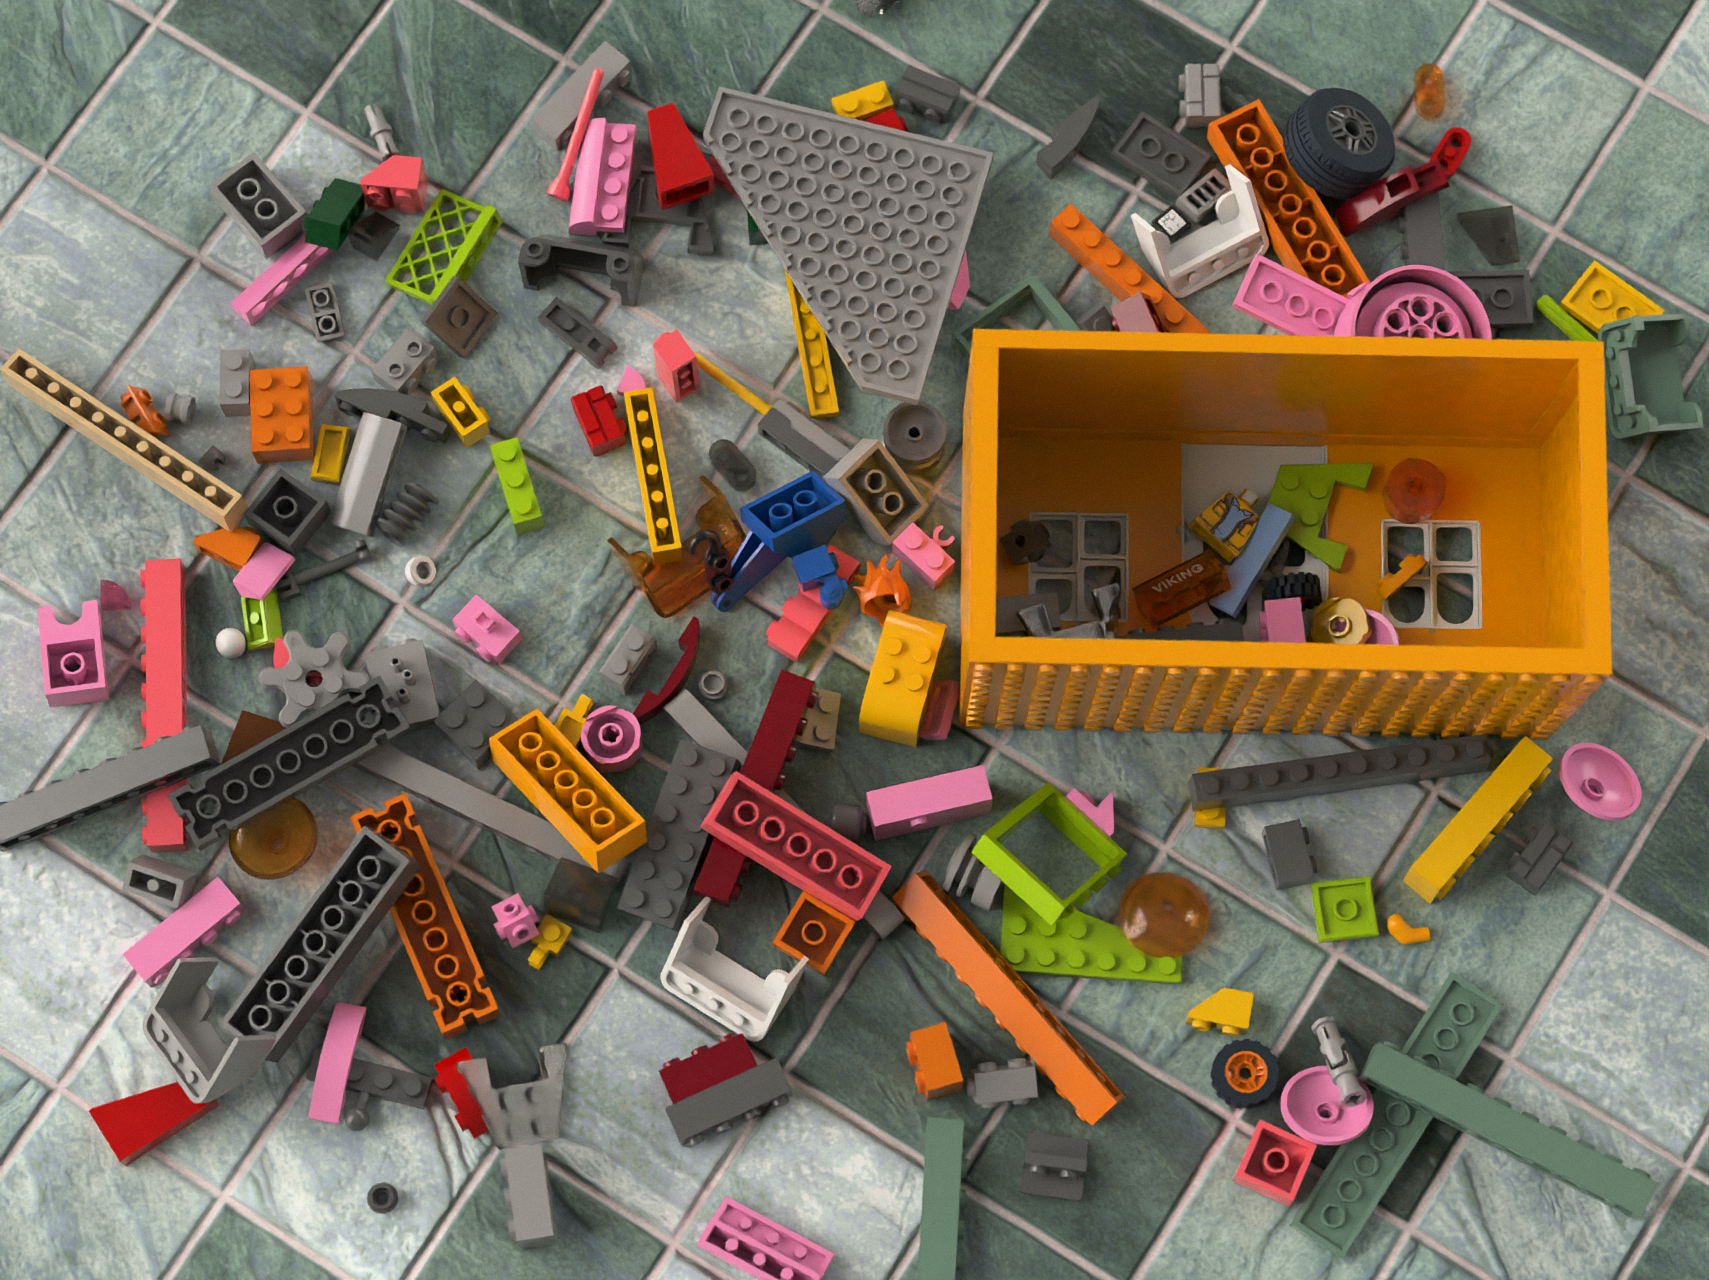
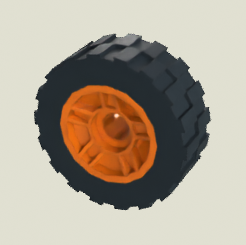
M1237 1039L1229 1045L1226 1044L1216 1055L1210 1077H1212L1211 1084L1217 1092L1216 1095L1222 1098L1227 1105H1233L1237 1109L1258 1107L1268 1100L1277 1088L1276 1086L1280 1078V1068L1276 1062L1277 1058L1270 1052L1267 1046L1260 1044L1261 1042L1256 1040L1250 1041V1039L1238 1041ZM1244 1068H1248L1247 1072L1251 1075L1248 1079L1240 1077L1239 1072Z

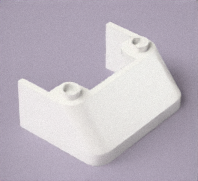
M1230 164L1225 166L1232 191L1222 195L1216 203L1215 210L1218 220L1170 244L1169 238L1163 232L1156 231L1138 214L1134 213L1131 215L1142 252L1165 289L1176 298L1186 297L1251 263L1257 253L1263 256L1268 249L1269 240L1251 181Z
M706 896L685 919L662 970L661 982L674 995L737 1034L743 1033L745 1039L753 1042L760 1041L770 1030L794 992L809 958L804 956L790 973L779 969L773 970L765 980L715 950L719 940L718 934L711 925L702 920L711 901V898Z

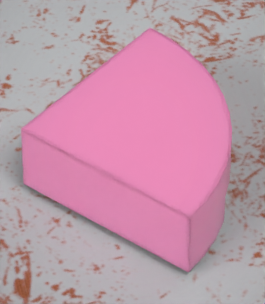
M626 366L617 389V394L624 396L625 391L646 388L642 376L630 366Z

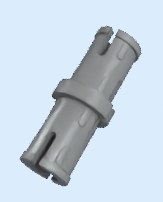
M373 104L374 113L371 105L364 109V114L371 127L370 135L377 142L382 160L386 161L389 159V152L391 156H399L400 153L392 138V127L387 124L381 105Z

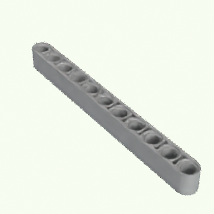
M684 688L662 708L666 716L692 743L737 758L742 763L739 773L741 772L748 752L688 690ZM783 789L775 791L774 794L804 812ZM878 890L860 920L879 939L883 940L905 919L900 911Z
M377 742L380 747L378 751L351 765L609 889L617 891L631 864L627 859L622 858L598 874L550 822L382 742Z

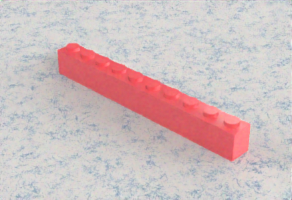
M180 558L145 560V570H141L140 573L141 586L145 588V598H141V614L145 616V626L141 627L142 644H146V654L141 655L142 672H146V683L141 684L142 700H146V711H142L141 714L142 728L146 729V740H142L141 747L154 744L155 740L160 737L174 736L182 733V730L187 727L186 567ZM188 778L149 793L147 797L142 798L143 815H147V826L142 828L143 844H147L152 853L189 851L188 832L185 828L188 825V817L185 819L179 817L167 796L188 784Z

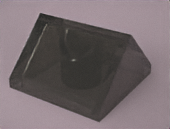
M561 857L544 893V913L600 933L618 878L604 872L598 874L593 868Z

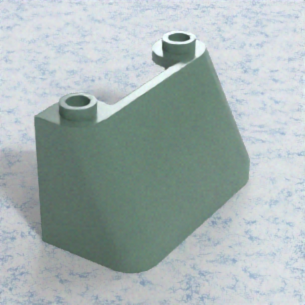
M1688 313L1632 316L1605 324L1600 328L1598 341L1604 342L1605 396L1609 425L1614 437L1619 439L1704 428L1700 407L1695 402H1684L1676 346L1684 344L1689 338L1690 325Z

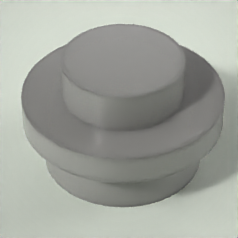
M713 670L704 673L700 677L698 687L703 697L709 700H717L726 694L728 682L724 674Z

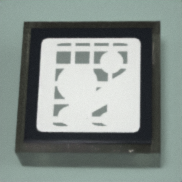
M1172 204L1152 221L1151 226L1156 231L1163 232L1169 238L1170 244H1172L1192 227V223Z

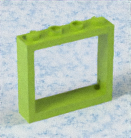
M1049 782L985 832L971 852L1051 926L1061 918L1066 921L1077 909L1076 905L1082 907L1092 897V891L1096 894L1100 892L1108 883V877L1111 880L1115 879L1122 871L1119 865L1128 855ZM1039 812L1101 867L1098 872L1064 901L1001 844Z

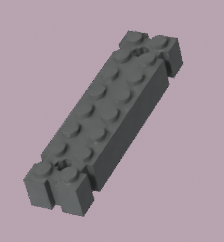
M379 675L360 686L362 694L352 699L349 694H346L200 776L202 785L193 788L188 783L167 795L178 816L182 819L187 817L190 819L191 824L185 826L195 846L199 850L207 848L222 839L219 834L221 830L228 827L231 832L237 831L378 751L380 747L377 742L388 737L392 743L411 732L398 706L392 710L390 709L388 703L394 701L381 676ZM370 712L372 715L374 712L377 713V716L374 718L375 723L369 725L368 722L366 724L362 723L366 719L364 714ZM208 802H212L214 805L216 802L218 804L213 815L208 812L206 815L204 813L208 808L206 805Z

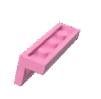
M303 235L230 303L232 309L248 324L254 325L326 258L333 249L306 243L305 235Z

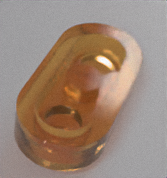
M1434 64L1420 66L1414 76L1416 112L1426 120H1434L1440 117L1445 107L1443 73ZM1430 79L1432 83L1426 84L1423 80ZM1425 105H1432L1434 109L1428 110Z

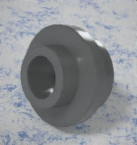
M377 1183L368 1192V1205L376 1213H389L398 1203V1193L389 1183ZM382 1193H386L389 1196L385 1204L378 1203V1196Z

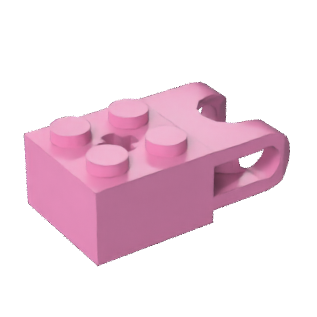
M97 600L84 601L81 618L76 623L70 625L59 623L51 606L38 608L44 689L50 708L110 700L101 612Z

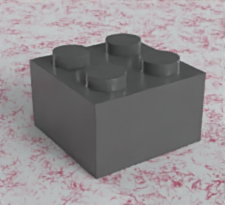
M280 468L245 511L244 515L249 525L296 557L329 516L331 510L325 499Z
M475 680L434 720L437 731L480 770L491 759L489 738L516 722L518 718Z

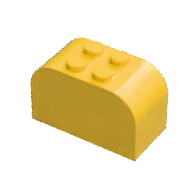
M889 610L862 701L859 716V733L916 748L947 638L946 624Z

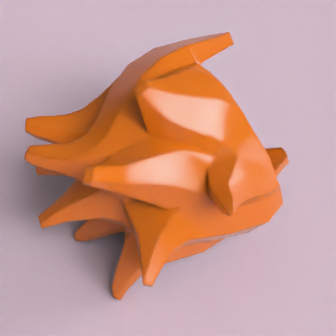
M886 554L882 557L876 568L870 560H867L866 576L852 574V577L858 583V586L852 588L858 594L861 610L868 616L876 617L881 627L884 626L889 610L908 614L912 603L909 587L901 577V560L898 559L892 568L888 570L886 568V560L888 558Z

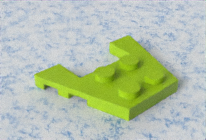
M1373 464L1280 465L1268 504L1271 503L1296 517L1285 538L1293 543L1295 542L1308 551V554L1327 564L1334 572L1339 573L1347 545L1318 537L1335 483L1365 492Z

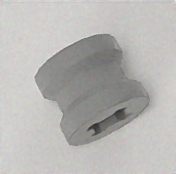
M170 392L165 405V419L168 421L178 419L183 424H190L195 413V396L187 395L186 397H180L178 393Z

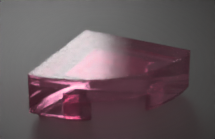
M101 580L100 608L102 611L132 609L131 601L121 586L109 580Z

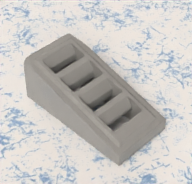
M1214 168L1185 191L1176 200L1175 207L1196 226L1216 207V203L1222 195L1232 191L1230 182ZM1215 178L1225 188L1220 190L1211 181ZM1208 186L1216 195L1213 197L1204 187ZM1200 192L1209 201H1203L1197 194ZM1192 199L1201 206L1199 209L1190 202Z

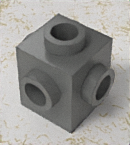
M1026 519L1013 524L1010 527L1012 531L999 539L1013 565H1024L1027 562L1035 563L1046 556L1044 551L1052 547L1047 528L1038 521H1027Z

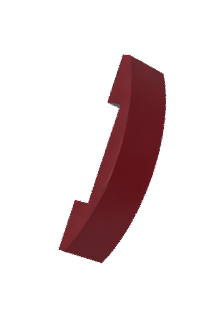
M692 617L679 638V648L684 651V654L660 693L656 695L647 690L635 709L633 715L639 725L649 721L663 711L662 708L681 691L687 682L699 649L700 626L698 618Z

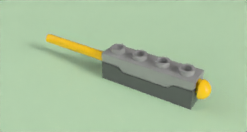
M698 352L694 353L699 368L764 415L758 423L759 435L810 472L814 471L824 481L823 477L851 451L846 447L847 444L842 438L837 435H829L824 431L821 423L814 418L807 419L800 414L801 410L792 402L788 401L785 403L779 398L774 405L767 404Z

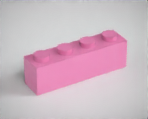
M217 877L122 955L150 987L154 984L159 985L166 980L178 958H193L195 950L202 945L207 946L218 937L217 932L226 925L228 927L234 925L242 917L241 913L245 909L220 878Z

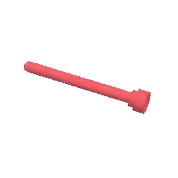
M597 68L593 71L558 178H554L553 183L549 184L546 194L563 201H568L571 189H569L570 183L568 181L604 77L602 69Z

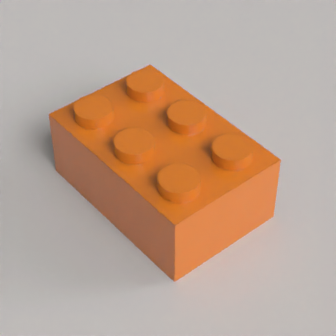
M308 366L250 370L251 449L257 464L314 460L313 379Z

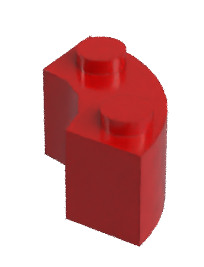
M467 1047L434 1064L439 1074L434 1079L442 1094L446 1092L450 1094L459 1111L454 1117L462 1131L468 1129L473 1139H476L507 1122Z

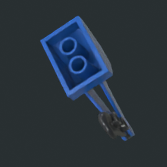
M811 471L740 508L741 521L750 531L732 562L729 551L721 543L720 537L716 532L704 530L698 533L690 543L689 553L694 555L695 549L700 542L704 540L709 541V549L705 554L704 564L707 584L713 591L710 598L711 603L719 611L727 612L787 557L792 558L822 545L827 547L847 515L846 501L814 471Z

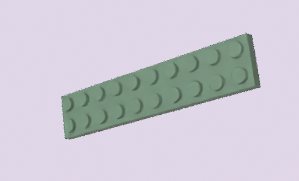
M1451 972L1400 1053L1410 1058L1412 1055L1418 1056L1429 1063L1428 1067L1438 1072L1439 1069L1446 1070L1454 1074L1457 1080L1502 1009L1503 1004ZM1376 1089L1372 1095L1374 1110L1370 1125L1358 1138L1340 1145L1289 1225L1341 1260L1350 1249L1432 1119V1116L1379 1089Z

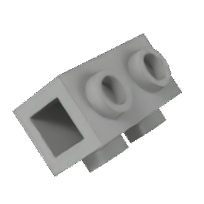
M1025 1058L1008 1060V1065L996 1066V1062L977 1064L978 1068L970 1069L971 1078H966L968 1096H973V1100L977 1104H982L983 1108L998 1107L1001 1101L1012 1100V1104H1025L1030 1102V1098L1038 1097L1035 1066L1031 1062H1026Z

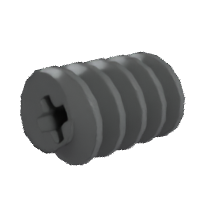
M407 483L404 486L407 493L399 492L397 494L399 502L393 500L390 503L392 511L384 510L382 513L384 519L378 518L375 521V525L382 535L399 547H402L398 540L399 537L406 540L410 538L405 531L407 528L413 531L417 530L412 521L414 519L420 522L424 521L420 514L421 510L431 513L427 503H439L429 491L418 484Z

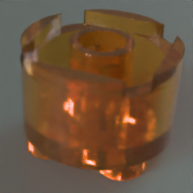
M1407 458L1396 465L1389 474L1382 489V499L1389 515L1404 524H1416L1431 518L1445 496L1446 480L1444 474L1435 465L1422 459ZM1411 488L1417 490L1416 495H1412L1410 493Z

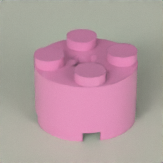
M604 706L593 711L586 719L581 732V741L585 755L589 762L601 772H620L626 770L641 756L643 739L639 723L632 713L617 706ZM613 735L616 742L611 743L608 741L609 736Z

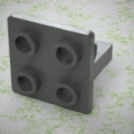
M1029 1132L1027 1135L1020 1192L1023 1194L1081 1201L1084 1176L1087 1169L1088 1140Z

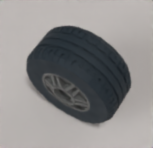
M1325 88L1313 92L1289 117L1285 124L1283 143L1289 164L1308 186L1328 197L1338 199L1354 198L1357 194L1378 182L1394 161L1395 142L1388 121L1373 103L1351 90Z

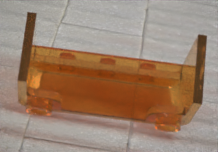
M704 475L699 477V480L710 500L703 504L696 513V523L700 531L681 543V561L653 565L652 558L646 552L636 551L629 554L612 537L607 540L626 575L653 611L663 618L672 617L711 590L707 584L704 564L705 554L709 549V541L704 540L700 542L695 549L694 555L689 553L690 543L698 533L704 530L716 532L720 537L721 543L729 551L731 562L746 538L725 495Z

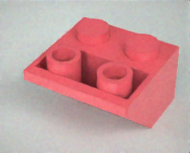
M393 155L361 179L360 185L367 207L381 212L388 209L399 210L406 214L424 212L428 178L421 157Z

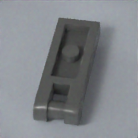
M557 297L537 317L539 323L587 359L596 369H600L605 363L604 359L608 354L612 355L618 349L617 345L610 338ZM594 342L600 345L596 351L589 348Z

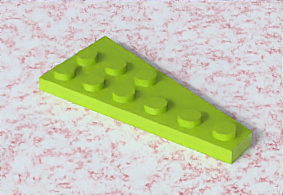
M1004 884L1000 954L1017 973L1180 985L1182 952L1078 910H1075L1066 921L1061 918L1051 926L1011 888Z

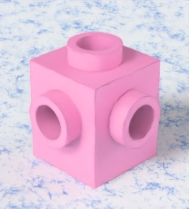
M518 893L491 907L498 922L493 924L501 940L507 938L512 948L539 935L534 924L539 921L538 916L532 905L527 907L524 905Z

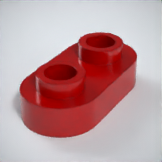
M1451 128L1444 134L1433 152L1430 161L1438 158L1440 164L1446 166L1447 169L1443 171L1447 180L1454 176L1468 153L1472 142L1470 134L1463 128ZM1457 142L1460 145V147L1455 148L1451 145V143Z

